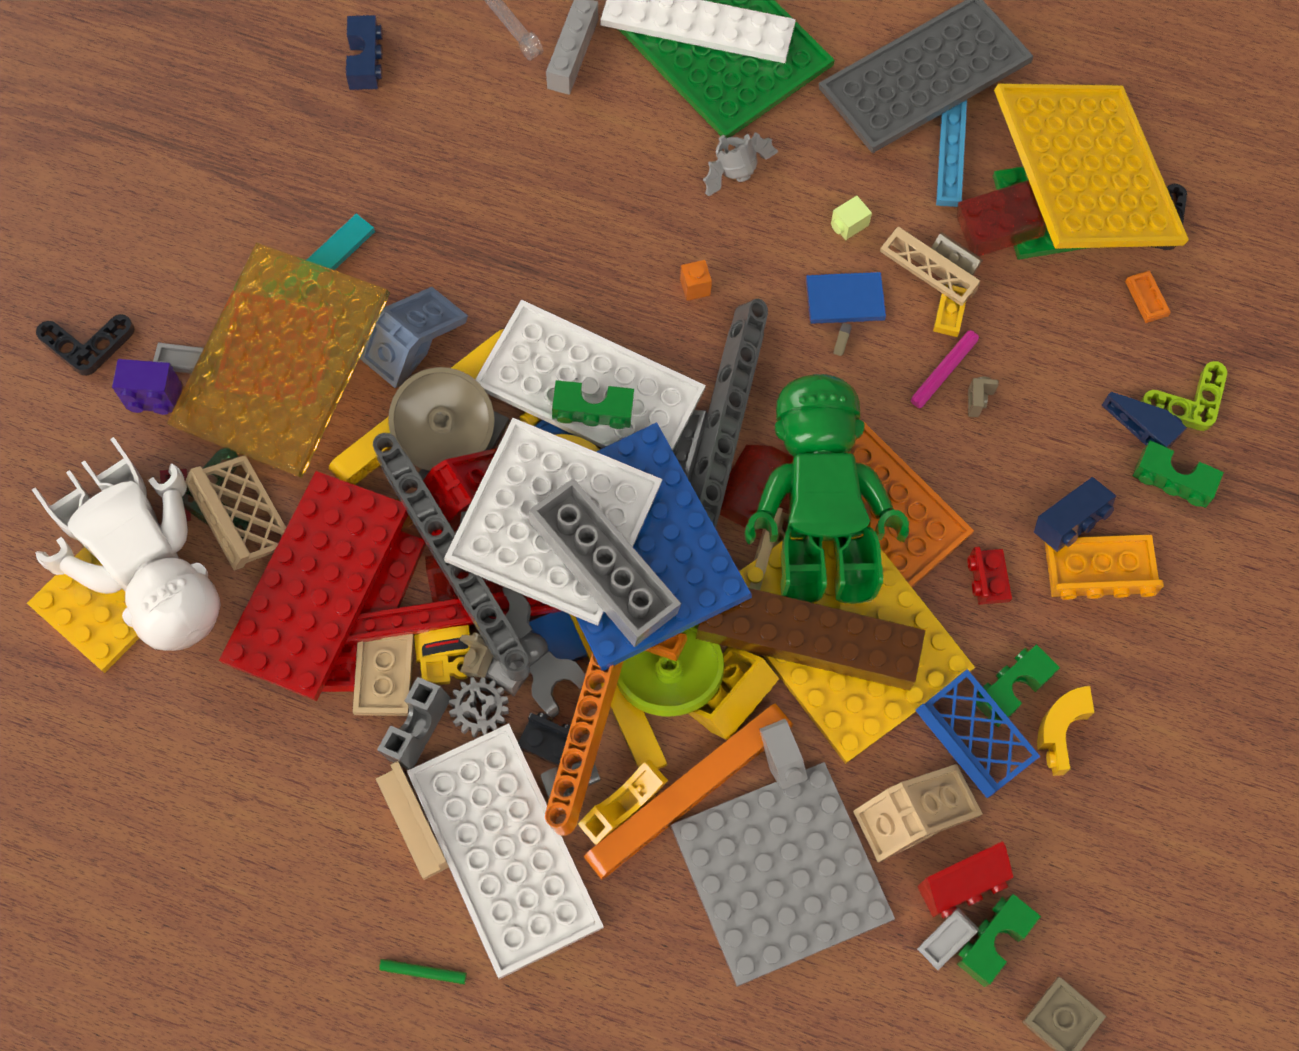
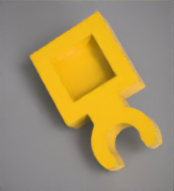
M448 655L420 657L421 678L436 685L450 684V676L460 680L466 679L468 676L457 669L458 665L464 663V657H458L453 662H448Z

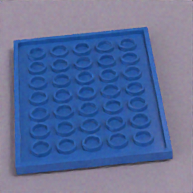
M657 422L596 452L662 479L660 488L633 548L678 599L681 605L677 615L636 647L630 643L605 612L598 626L576 617L602 671L752 598L746 583Z

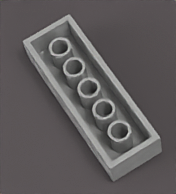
M574 478L529 510V523L634 647L678 614L681 605L678 599Z

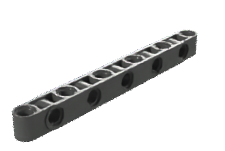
M759 298L739 305L735 310L690 481L714 527H716L768 316L767 305Z
M389 433L377 435L373 440V448L377 460L438 565L507 677L513 681L524 680L530 673V664L515 631L482 577L445 562L444 557L456 534L396 438ZM391 447L389 451L382 452L384 448ZM410 488L417 489L413 493H406V491ZM435 530L443 531L440 535H431ZM463 572L469 574L465 579L456 578ZM488 616L496 617L493 623L486 624L483 622ZM514 661L524 663L519 669L510 668L511 663Z

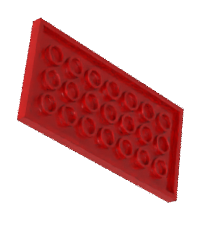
M315 471L219 661L222 664L317 702L408 516L402 502Z

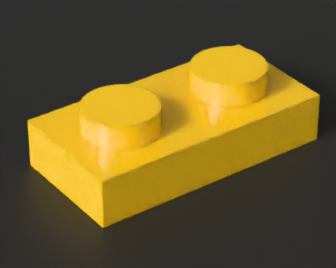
M952 286L953 292L961 297L967 291L965 288ZM941 293L933 332L958 337L966 302L961 306Z

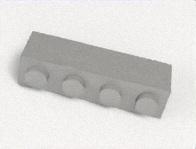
M573 1L546 70L547 89L570 95L598 22L597 1Z

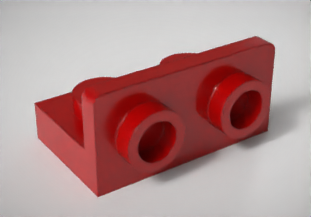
M980 546L974 547L970 556L967 557V565L969 571H973L972 593L974 597H977L978 605L1010 602L1012 595L1003 549L981 551Z

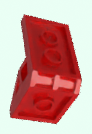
M498 448L445 459L434 466L424 478L423 482L453 531L459 529L461 512H467ZM435 530L431 534L433 536L440 535L443 531Z

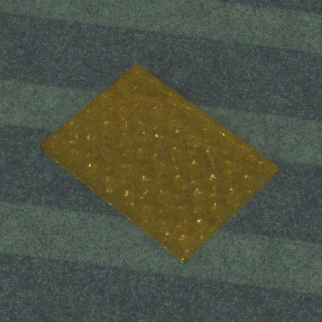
M256 243L167 424L302 479L390 292L380 286Z

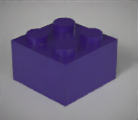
M126 359L117 360L112 388L126 409L135 413L143 411H153L161 415H166L168 412L178 413L183 385L170 363Z

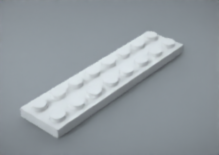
M606 0L601 17V26L785 63L796 19L704 0Z

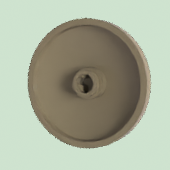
M435 367L414 374L399 387L389 409L390 434L396 438L412 464L427 471H430L445 459L485 451L493 434L494 411L488 394L474 378L457 369Z

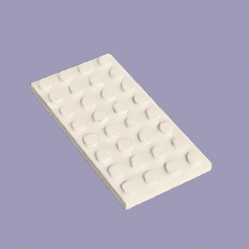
M523 300L520 301L475 379L487 394L601 448L657 422L672 451L706 386ZM555 381L582 383V397L591 404L600 403L606 398L608 386L634 389L630 428L613 429L609 425L600 424L592 427L584 425L582 422L573 421L572 423L565 424L552 419Z
M509 724L407 771L498 979L604 928L562 836L557 834L545 820L547 804Z

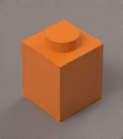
M706 260L681 265L680 281L686 301L711 296L712 280Z

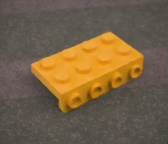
M1152 535L1078 537L1071 546H1064L1058 552L1045 542L1052 597H1061L1062 600L1075 599L1077 596L1098 599L1104 595L1125 598L1130 596V594L1151 597L1157 595L1164 587L1163 580H1159Z

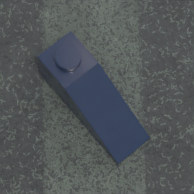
M1110 392L1101 405L1145 445L1149 441H1153L1169 448L1187 428L1179 417L1172 415L1168 410L1114 392Z

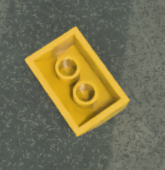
M728 647L723 653L724 674L717 693L707 704L688 713L711 733L725 740H728L738 730L739 726L779 680L762 657Z

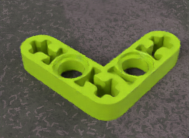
M1209 362L1200 374L1194 401L1162 391L1150 390L1145 393L1141 402L1151 405L1150 400L1154 399L1156 407L1162 409L1165 407L1164 404L1166 402L1168 405L1165 410L1179 417L1183 425L1195 430L1206 431L1212 427L1217 419L1226 382L1227 369L1220 362ZM1211 370L1216 371L1215 374L1217 376L1213 383H1209L1212 379ZM1202 392H1212L1215 396V400H1205L1203 398ZM1172 406H1181L1185 411L1184 415L1178 416L1174 414ZM1204 409H1208L1205 414L1206 422L1201 421L1202 418L1200 417Z

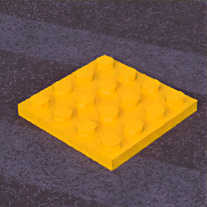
M85 547L74 556L85 562L102 566L100 561ZM66 574L55 575L27 602L35 612L103 673H106L139 639L133 627L128 626L123 620V611L127 608L125 602L126 592L123 589L115 593H99L87 588Z

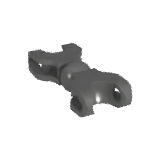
M503 587V593L510 603L506 618L528 656L530 672L533 675L532 696L548 716L555 718L559 714L560 708L553 697V688L562 680H571L579 689H582L586 674L575 661L558 659L549 651L545 638L540 634L534 633L535 631L530 626V603L521 593ZM486 617L483 622L490 624L496 619Z

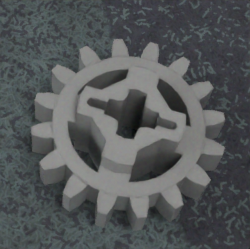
M471 677L470 685H466L462 681L460 683L462 690H453L456 699L449 700L450 706L454 707V709L449 711L451 717H457L453 723L456 727L462 725L461 731L463 734H466L470 729L472 736L476 737L478 731H482L483 735H485L490 728L493 731L496 730L497 723L505 724L502 714H509V709L503 705H506L509 701L508 697H501L504 694L503 687L495 689L497 685L495 680L487 684L486 679L481 678L480 682L476 683L474 677ZM480 690L489 692L492 695L486 696ZM471 693L467 701L463 702L464 698ZM477 697L482 704L481 717L476 710ZM495 711H496V713L494 714V716H493L490 720L487 721V719H488V717L490 716L491 712H495ZM473 718L478 724L469 722L466 719Z

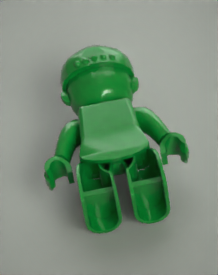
M813 374L803 376L789 382L780 392L776 404L777 422L775 423L774 430L777 437L783 440L787 451L794 459L792 463L777 467L769 476L757 512L749 519L744 536L746 542L751 545L756 538L755 530L766 529L769 532L770 542H776L778 527L774 518L782 500L789 493V517L781 550V596L810 603L817 602L823 597L827 587V575L822 541H833L837 572L835 578L836 600L842 603L856 604L873 600L883 584V567L879 540H882L885 534L884 527L895 529L897 532L896 539L904 542L909 534V521L904 513L894 510L877 473L870 466L856 463L854 455L849 453L856 439L862 436L865 427L864 422L859 420L860 401L855 389L850 384L832 375ZM861 495L869 504L875 517L879 519L875 531L868 527L870 519Z

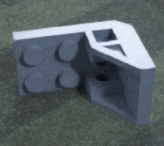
M433 287L425 289L382 308L371 321L359 359L394 388H397L407 380L427 355L432 339L465 324L468 315Z

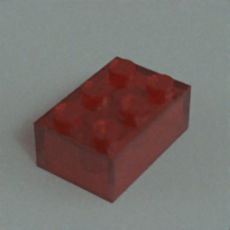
M1029 180L958 202L957 219L969 250L977 256L1033 240L1045 234L1046 224Z

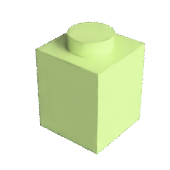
M855 196L833 210L832 228L837 234H841L847 240L869 226L872 212L858 196Z

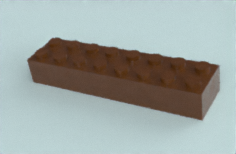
M748 588L752 598L699 623L696 636L698 640L909 691L916 682L926 631Z

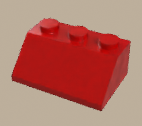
M1002 841L925 878L917 887L932 917L934 918L941 914L942 918L945 919L957 909V906L965 902L969 907L982 901L983 897L981 894L991 890L994 895L1008 888L1006 882L1013 878V873L1006 846Z

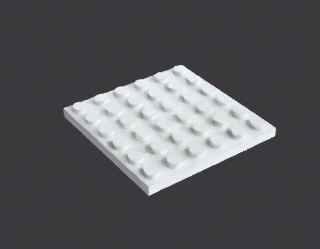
M512 418L444 560L449 564L598 626L604 613L603 609L529 523V510L574 478L633 547L660 488L662 479Z

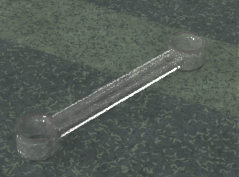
M484 0L518 41L522 53L528 60H532L543 53L542 45L533 32L529 33L502 0Z

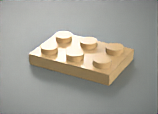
M413 634L358 642L353 701L354 715L408 716L409 706L404 700L411 690Z

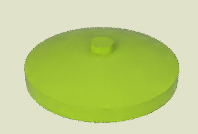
M697 624L681 632L687 634V641L677 661L643 651L623 661L617 686L629 703L646 713L666 717L688 714L707 704L717 693L722 683L724 658L720 645L696 639L699 626Z

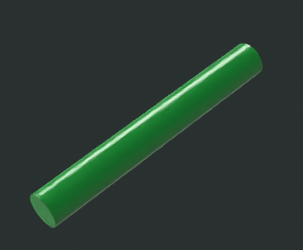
M381 959L379 971L464 985L467 978V973L386 959Z

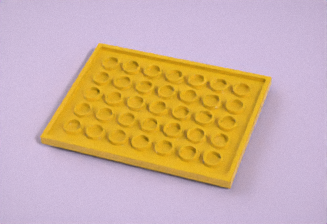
M998 84L994 90L1055 249L1184 246L1189 240L1123 85Z
M783 541L771 549L765 574H763L760 568L755 567L757 559L739 571L748 588L751 582L759 583L762 581L760 591L781 595V550ZM822 541L827 587L823 597L819 601L814 602V604L926 630L916 682L910 691L764 656L846 764L913 715L919 706L923 703L925 704L965 670L968 669L971 672L975 666L882 549L883 584L877 596L873 600L864 603L848 604L837 601L835 595L837 572L833 541Z

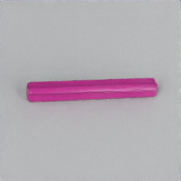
M972 330L966 332L912 396L911 403L917 408H922L978 342V334Z

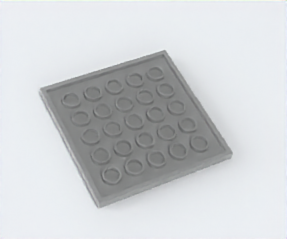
M825 762L806 769L808 780L784 790L781 789L777 782H774L671 824L672 832L737 987L895 920Z

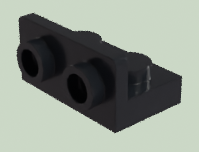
M538 712L537 715L530 713L528 716L529 721L518 742L521 750L559 767L571 725L563 723L560 726L553 723V718L544 713Z

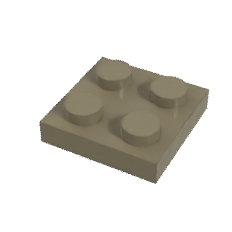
M1059 976L1050 985L1022 1023L1054 1051H1080L1106 1016Z

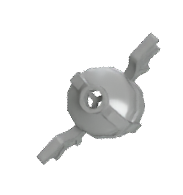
M756 132L751 139L749 134H746L744 139L738 137L726 138L724 135L719 137L720 143L716 149L718 160L708 162L709 173L703 178L706 184L705 194L710 196L721 189L722 174L727 178L737 179L738 182L748 180L758 163L756 152L766 160L778 152L772 145V139H762L760 134ZM729 144L735 146L733 150H728Z

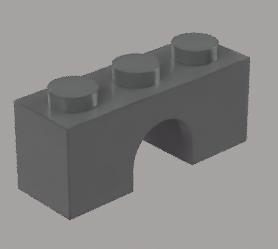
M417 677L404 700L409 706V713L405 723L399 729L390 726L377 751L392 763L398 761L401 767L410 770L414 768L446 710L449 700L452 698L441 686Z

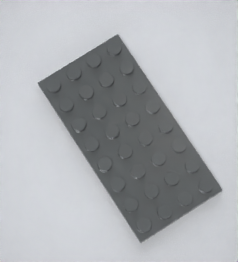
M965 0L821 81L819 89L873 154L1030 64L1033 61V55L983 0Z

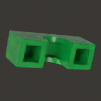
M556 380L552 404V419L565 424L572 423L573 421L582 422L584 425L592 427L600 424L609 425L613 429L630 428L634 389L608 386L606 398L600 403L591 404L582 397V383Z
M1149 441L1141 453L1132 476L1139 479L1143 484L1163 489L1168 495L1179 496L1188 500L1194 506L1206 508L1214 499L1224 472L1198 462L1189 475L1180 474L1174 470L1171 464L1174 450Z
M1037 644L1030 651L1025 647L1014 658L1017 661L1014 666L1010 668L1006 665L996 675L998 680L993 685L988 682L983 686L985 691L1008 718L1022 705V702L1013 693L1012 685L1014 683H1025L1034 692H1037L1060 669ZM978 691L977 695L979 696V698L985 699L982 696V694ZM976 701V706L988 719H991L992 706L988 702ZM995 712V720H1002L997 712ZM994 723V725L997 728L1001 725L999 723Z
M1014 894L1007 897V899L1002 896L992 908L995 912L994 916L990 921L986 918L978 926L977 934L979 936L973 943L968 941L958 953L961 959L957 965L983 987L990 985L1007 963L995 949L994 941L997 934H1008L1017 942L1025 939L1041 917Z

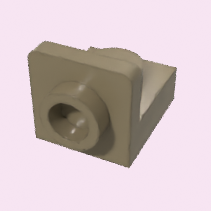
M985 376L973 378L968 388V417H979L982 409H986L988 395H994L999 385L998 380Z
M473 633L472 636L462 635L460 641L470 646V649L464 657V663L460 672L471 677L485 678L493 659L491 651L479 633Z

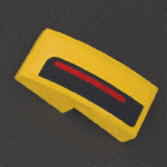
M469 625L443 628L414 635L416 663L420 662V657L466 655L470 646L460 641L462 635H470Z

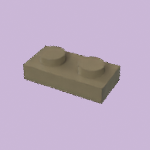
M944 233L939 234L931 247L972 276L983 261L982 258Z

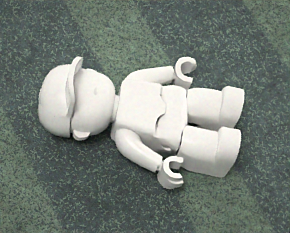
M113 437L110 440L124 459L99 475L93 472L85 460L81 462L102 492L90 499L85 489L70 470L66 473L77 489L53 505L47 502L36 487L32 489L58 526L69 537L78 540L100 561L102 566L74 557L72 549L62 537L56 540L61 548L57 554L49 556L46 552L37 551L35 552L37 560L51 573L56 575L66 574L96 592L109 594L123 589L126 592L125 602L127 606L123 611V620L128 626L133 627L138 637L150 647L157 650L172 651L189 648L210 633L216 623L221 603L214 584L208 578V572L205 567L200 563L190 564L183 559H178L176 553L182 549L187 540L188 533L182 499L187 488L184 476L177 466L170 464L168 472L171 477L167 482L159 484L154 477L148 480L157 494L162 497L163 519L160 526L155 512L147 499V491L142 477Z

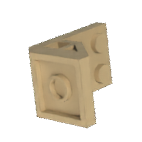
M957 764L894 785L853 811L878 862L913 847L940 831L983 815Z

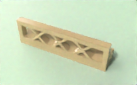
M900 227L895 229L880 248L881 253L961 306L969 297L972 298L978 290L980 280ZM892 245L900 250L901 253H895L889 247ZM911 258L919 264H921L922 266H914L911 263ZM931 272H933L943 280H935L934 278H932ZM952 286L965 288L967 291L961 297L953 292Z
M397 761L391 764L392 771L376 778V781L423 880H426L449 868L409 781Z

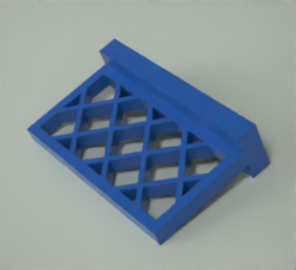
M968 669L915 710L986 798H990L1000 788L1041 757ZM966 678L974 685L973 697L957 696L958 684ZM954 688V695H946ZM977 690L985 699L977 698ZM941 698L953 699L952 715L940 714L933 705ZM957 699L973 701L971 717L955 715ZM976 701L988 702L992 706L991 719L975 718ZM995 712H997L1002 720H995ZM943 717L951 718V726ZM955 719L971 720L970 737L958 736L954 731ZM975 721L991 723L989 739L973 737ZM994 723L1007 724L1011 729L1010 741L993 739ZM1015 734L1021 742H1013V735ZM961 739L969 740V748ZM973 740L989 742L988 759L974 756L972 753ZM993 743L1009 744L1008 761L991 759ZM1012 746H1025L1032 756L1023 763L1011 762ZM979 761L987 762V770ZM991 762L1007 764L1006 777L998 783L990 775ZM1011 765H1019L1010 773Z

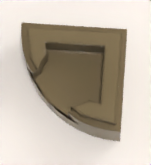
M842 323L833 354L839 356L844 354L852 328L850 324Z

